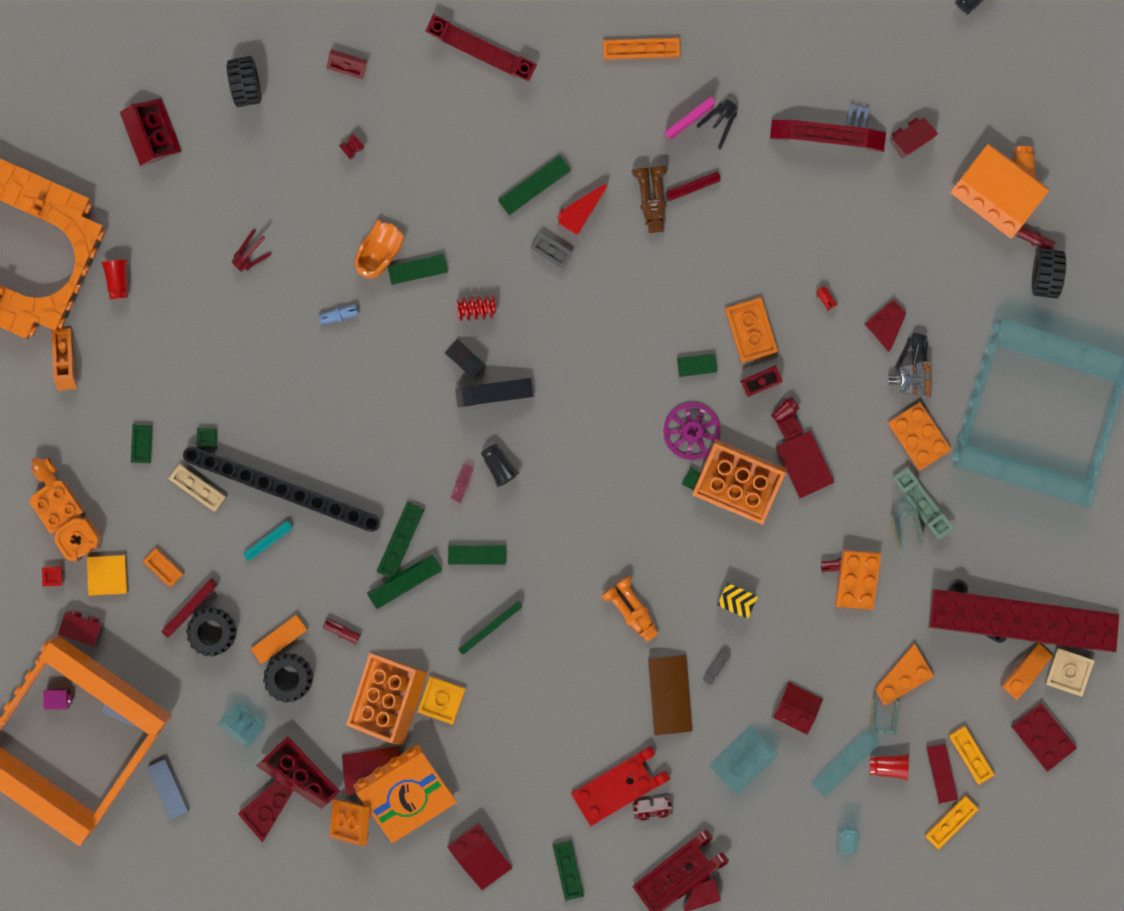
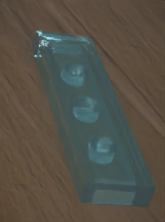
M865 730L811 784L826 797L879 745L878 741Z

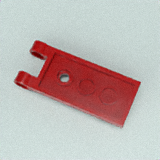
M652 746L643 749L571 793L590 827L671 779L666 770L651 778L642 762L656 755ZM628 777H632L634 779V782L632 784H628L626 782V779Z

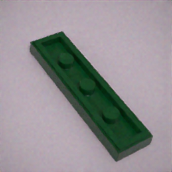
M559 155L498 201L510 216L571 172V170Z
M409 502L406 503L376 571L377 573L389 578L397 574L425 509Z
M430 554L368 591L367 595L375 608L379 609L443 570L434 555Z
M519 601L514 603L458 649L460 653L464 655L519 611L522 608V604Z

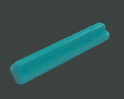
M284 522L243 553L245 559L251 561L293 529L290 522Z

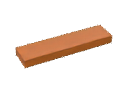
M680 38L603 40V60L680 58Z

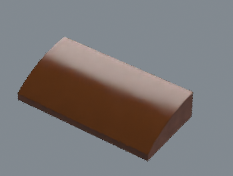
M686 655L648 658L654 735L691 732L692 721Z

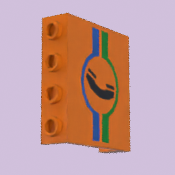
M419 744L408 748L405 753L399 757L392 758L389 763L383 767L376 768L372 774L359 779L354 784L356 794L365 806L370 807L369 812L391 843L396 842L457 803L453 792L441 780L423 754Z

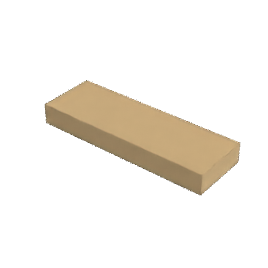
M180 463L169 477L170 481L213 512H216L226 499L225 495Z

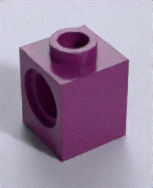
M70 689L43 690V710H66L73 703V695L70 693Z

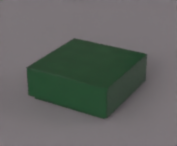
M197 428V447H217V428Z

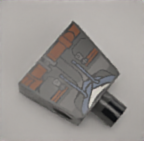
M931 360L917 362L916 366H913L912 363L900 365V374H889V385H900L901 394L932 398Z

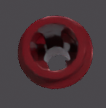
M792 397L785 398L771 416L779 424L797 414L800 407Z

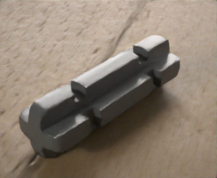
M725 650L720 652L719 658H716L708 670L709 673H706L703 681L709 685H712L715 676L717 677L725 666V661H728L731 657L730 653Z

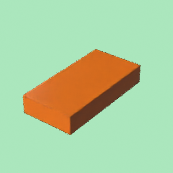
M157 547L142 561L169 588L184 575Z

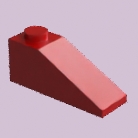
M603 184L569 205L566 210L562 208L557 216L559 220L558 225L578 236L607 189V185Z

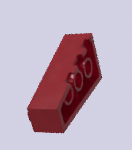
M288 736L256 765V767L321 809L341 792Z

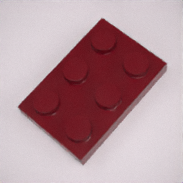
M1039 703L1011 726L1046 772L1077 749L1042 703Z

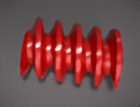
M485 295L484 301L481 300L480 296H477L475 302L472 296H470L468 302H466L465 297H462L461 303L457 299L459 320L463 321L464 316H466L467 321H470L472 315L475 320H478L480 314L483 320L486 319L487 314L490 319H493L496 313L495 295L492 296L491 300Z

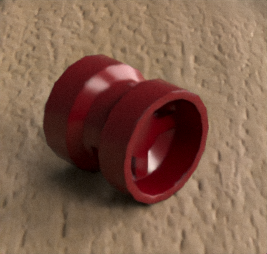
M353 133L348 137L347 143L342 142L338 145L350 160L355 157V152L365 149L364 145Z

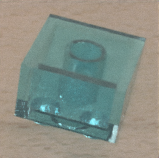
M236 703L217 724L247 749L266 727L263 726L264 722L259 717H253L248 713L250 710L245 705Z

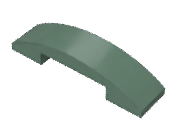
M908 467L892 478L911 506L917 510L920 518L938 540L954 529Z

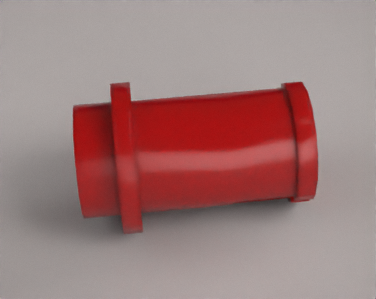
M824 285L815 292L817 294L816 297L820 298L826 310L829 311L838 304L829 293V288H826Z

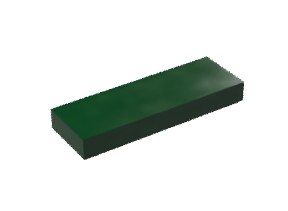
M444 254L388 266L391 285L448 273Z
M448 545V565H506V545Z
M571 840L552 844L565 901L584 897Z

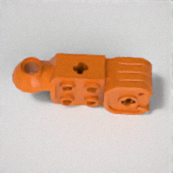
M48 457L45 459H31L33 474L40 482L44 481L46 486L33 494L29 503L49 533H55V544L65 559L77 562L81 560V556L87 555L94 549L101 547L102 535L92 520L85 518L83 514L86 511L66 481L57 480L54 475L57 470ZM75 536H81L82 540H79L81 544L75 541Z

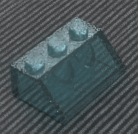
M749 726L709 766L738 795L778 754Z

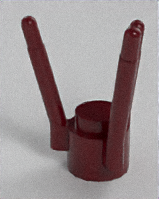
M255 229L251 231L240 249L233 255L234 259L231 262L240 272L244 269L250 270L254 265L271 256L269 252L249 263L251 259L248 256L265 239V236H262L244 253L243 250L256 232Z

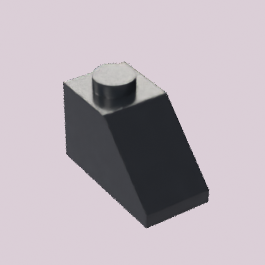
M458 339L445 352L471 378H474L486 365Z

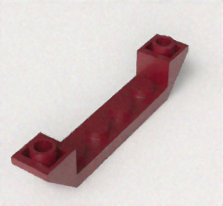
M433 14L425 30L426 33L441 42L527 82L530 81L537 67L536 63L521 56L517 57L453 26L451 22Z
M772 119L770 139L816 142L884 152L886 132L870 128L810 121Z

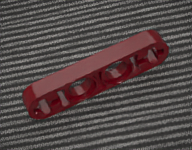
M211 578L166 625L161 633L167 639L172 636L219 584Z

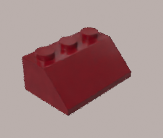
M162 98L132 104L119 112L140 166L154 163L182 152Z
M399 746L343 754L342 764L346 795L356 794L354 784L359 779L372 774L376 768L383 767L392 758L399 757Z

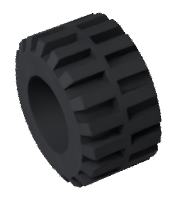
M251 56L227 60L228 82L236 107L259 104L262 96L254 59Z
M1043 248L1038 250L1032 272L1031 286L1034 296L1059 298L1063 290L1066 274V255L1064 251Z
M214 607L203 609L193 615L187 624V641L190 642V647L196 650L195 652L201 653L203 656L213 657L226 652L233 645L234 639H236L235 631L237 629L234 625L235 621L231 619L228 612L226 613L222 609ZM207 621H215L222 628V637L216 643H208L201 636V627Z
M285 653L277 656L268 663L266 670H264L263 683H265V689L268 690L269 695L273 696L275 700L283 701L284 703L295 702L301 699L312 686L313 672L309 667L310 664L302 656H297V654ZM292 667L298 672L299 683L296 687L285 689L278 683L277 674L281 668Z

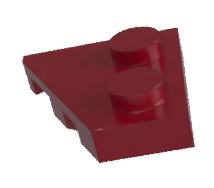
M893 299L864 325L886 351L889 352L892 349L906 313Z

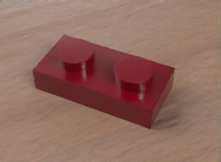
M331 49L326 68L363 79L368 60Z

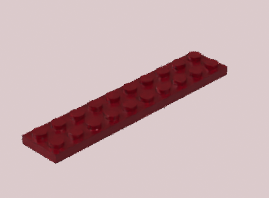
M932 589L928 628L1115 653L1117 652L1120 614Z

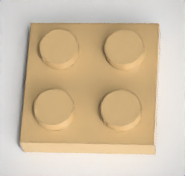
M1057 648L1045 684L1083 697L1095 660Z

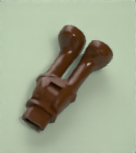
M667 165L650 167L654 192L653 200L650 198L648 168L632 169V175L638 180L640 185L642 202L640 209H642L646 220L645 225H648V232H664L663 223H665L664 217L667 205L663 197L662 177L668 171Z

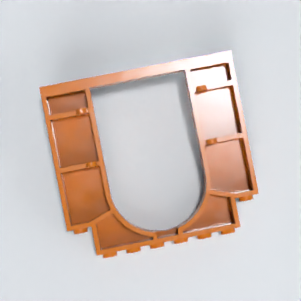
M0 158V201L60 228L71 241L75 254L74 270L69 281L63 288L52 295L40 298L27 297L0 285V328L29 339L30 336H34L37 330L36 323L54 331L63 328L66 322L64 316L67 311L70 312L74 304L72 298L75 293H79L82 286L80 283L81 278L87 275L90 268L88 266L90 258L94 259L98 250L95 247L98 241L101 242L106 231H104V226L84 217L85 214H89L92 208L91 199Z

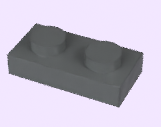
M540 232L530 249L561 269L564 268L573 254L542 232Z

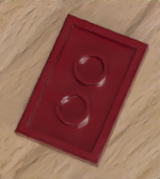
M811 431L775 446L799 499L835 483Z

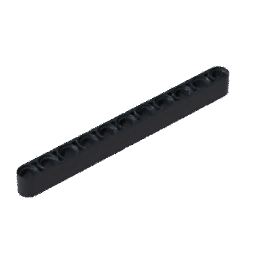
M188 447L183 452V459L191 465L368 532H374L381 526V520L375 514L198 447ZM191 450L197 452V458L194 461L188 458V453ZM210 456L215 459V465L211 468L206 465V459ZM227 463L233 466L231 474L224 472V466ZM245 470L251 473L249 481L242 479V473ZM262 477H266L269 480V485L266 488L261 487L259 483ZM280 484L287 486V492L284 495L279 494L277 490ZM299 490L305 493L303 501H298L295 497L296 492ZM316 497H320L323 500L321 508H316L313 505ZM334 504H338L341 507V512L338 515H334L331 512V507ZM351 511L358 512V521L352 522L349 519ZM369 518H374L377 521V526L373 529L367 526Z

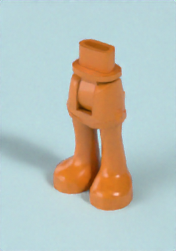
M627 575L615 585L634 608L633 612L622 600L614 586L607 589L600 597L604 601H611L622 613L626 620L625 623L631 626L638 633L639 637L642 636L648 642L659 633L648 613L649 609L642 605L632 591L631 584L633 580L630 575Z

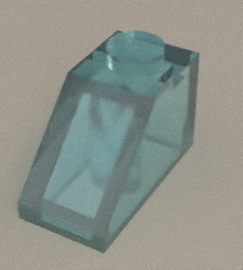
M837 827L836 851L841 853V856H852V853H857L860 836L857 828Z

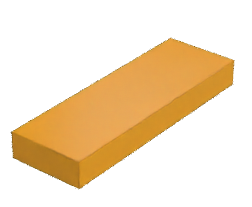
M965 725L948 735L978 785L995 775Z
M964 795L924 836L939 850L979 809Z

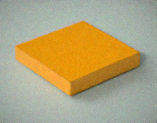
M126 555L87 557L88 595L128 593Z
M429 676L417 712L453 725L466 688Z

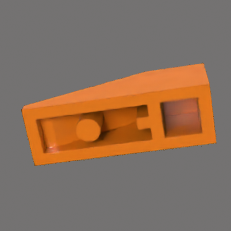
M71 328L58 329V331L52 330L53 380L58 391L77 389V371Z
M1038 643L1000 686L1017 700L1033 683L1053 655Z

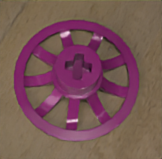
M685 403L677 406L667 416L663 428V435L668 448L678 457L688 460H696L707 456L711 446L706 450L700 439L704 437L713 441L714 439L719 440L721 432L720 423L714 412L699 403ZM689 407L701 409L695 420H692ZM685 409L687 421H682L675 414ZM706 411L713 420L701 425L700 420ZM671 418L682 426L681 429L668 430ZM715 425L716 436L704 433L703 429ZM681 434L682 437L672 445L668 435ZM686 440L688 442L687 453L683 454L676 450V448ZM693 442L697 443L702 451L701 454L691 455Z

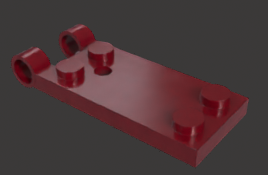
M708 830L700 832L695 838L632 886L649 911H665L716 870L728 864L729 859L724 852L717 854L708 861L701 851V847L706 846L713 840ZM692 864L693 868L688 871L686 866Z

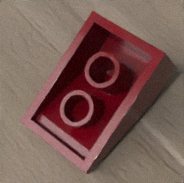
M479 822L447 845V848L481 890H484L513 868Z

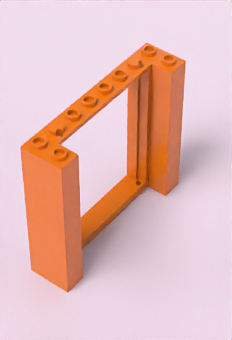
M58 636L55 639L51 638L49 642L43 645L40 650L42 654L35 661L36 667L34 670L30 669L24 677L26 682L23 686L19 685L14 692L16 697L13 701L9 700L3 708L5 713L2 717L0 716V733L48 664L148 734L96 812H93L0 747V791L80 847L96 828L168 723L172 714Z

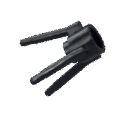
M726 99L724 103L720 102L697 125V128H700L718 111L720 117L713 125L714 129L723 118L728 120L730 117L718 149H721L733 120L737 116L735 112L738 107Z
M913 333L912 338L908 337L907 344L894 368H899L910 345H912L911 349L915 350L912 365L916 366L919 351H922V349L923 361H926L929 344L926 342L928 336Z

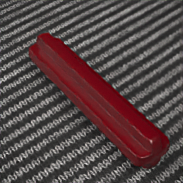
M714 172L668 190L666 192L669 201L675 200L721 181V177L718 172Z

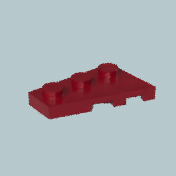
M276 780L238 813L262 843L293 793V790Z

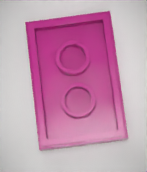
M710 97L665 131L664 137L667 141L672 140L714 108V99Z

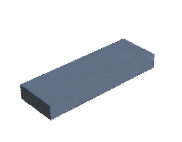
M166 759L148 766L147 768L170 819L187 813L189 811Z

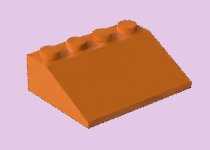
M988 143L956 182L950 193L1012 239L1050 189Z
M714 439L692 495L763 525L786 474V470L779 465Z
M369 653L346 726L392 744L404 745L428 672Z

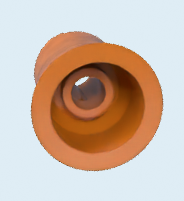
M1015 147L1013 162L1037 179L1033 147Z

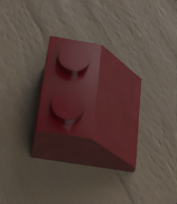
M916 117L908 122V128L904 130L899 128L892 133L893 137L890 139V142L901 159L938 135L937 131L924 117L920 120Z
M788 682L772 717L808 735L823 699Z

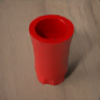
M128 259L102 261L109 299L128 298Z
M909 754L870 756L869 775L908 781Z

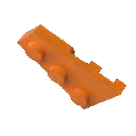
M915 644L909 648L893 669L875 687L874 690L884 706L934 677Z

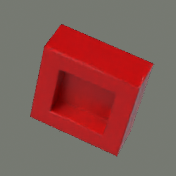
M62 566L42 567V587L63 586Z

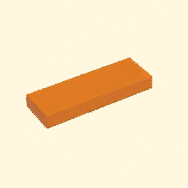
M296 614L250 650L259 662L263 664L308 629Z

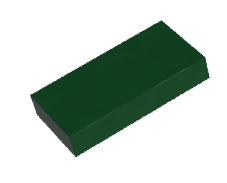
M715 353L677 358L679 377L717 373Z
M132 424L131 463L151 464L152 425Z

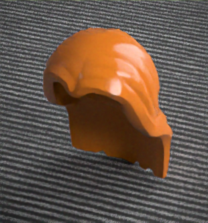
M377 220L357 250L354 259V267L357 273L367 279H374L383 274L400 250L405 238L404 234L393 224L388 225L386 222L382 223V221Z

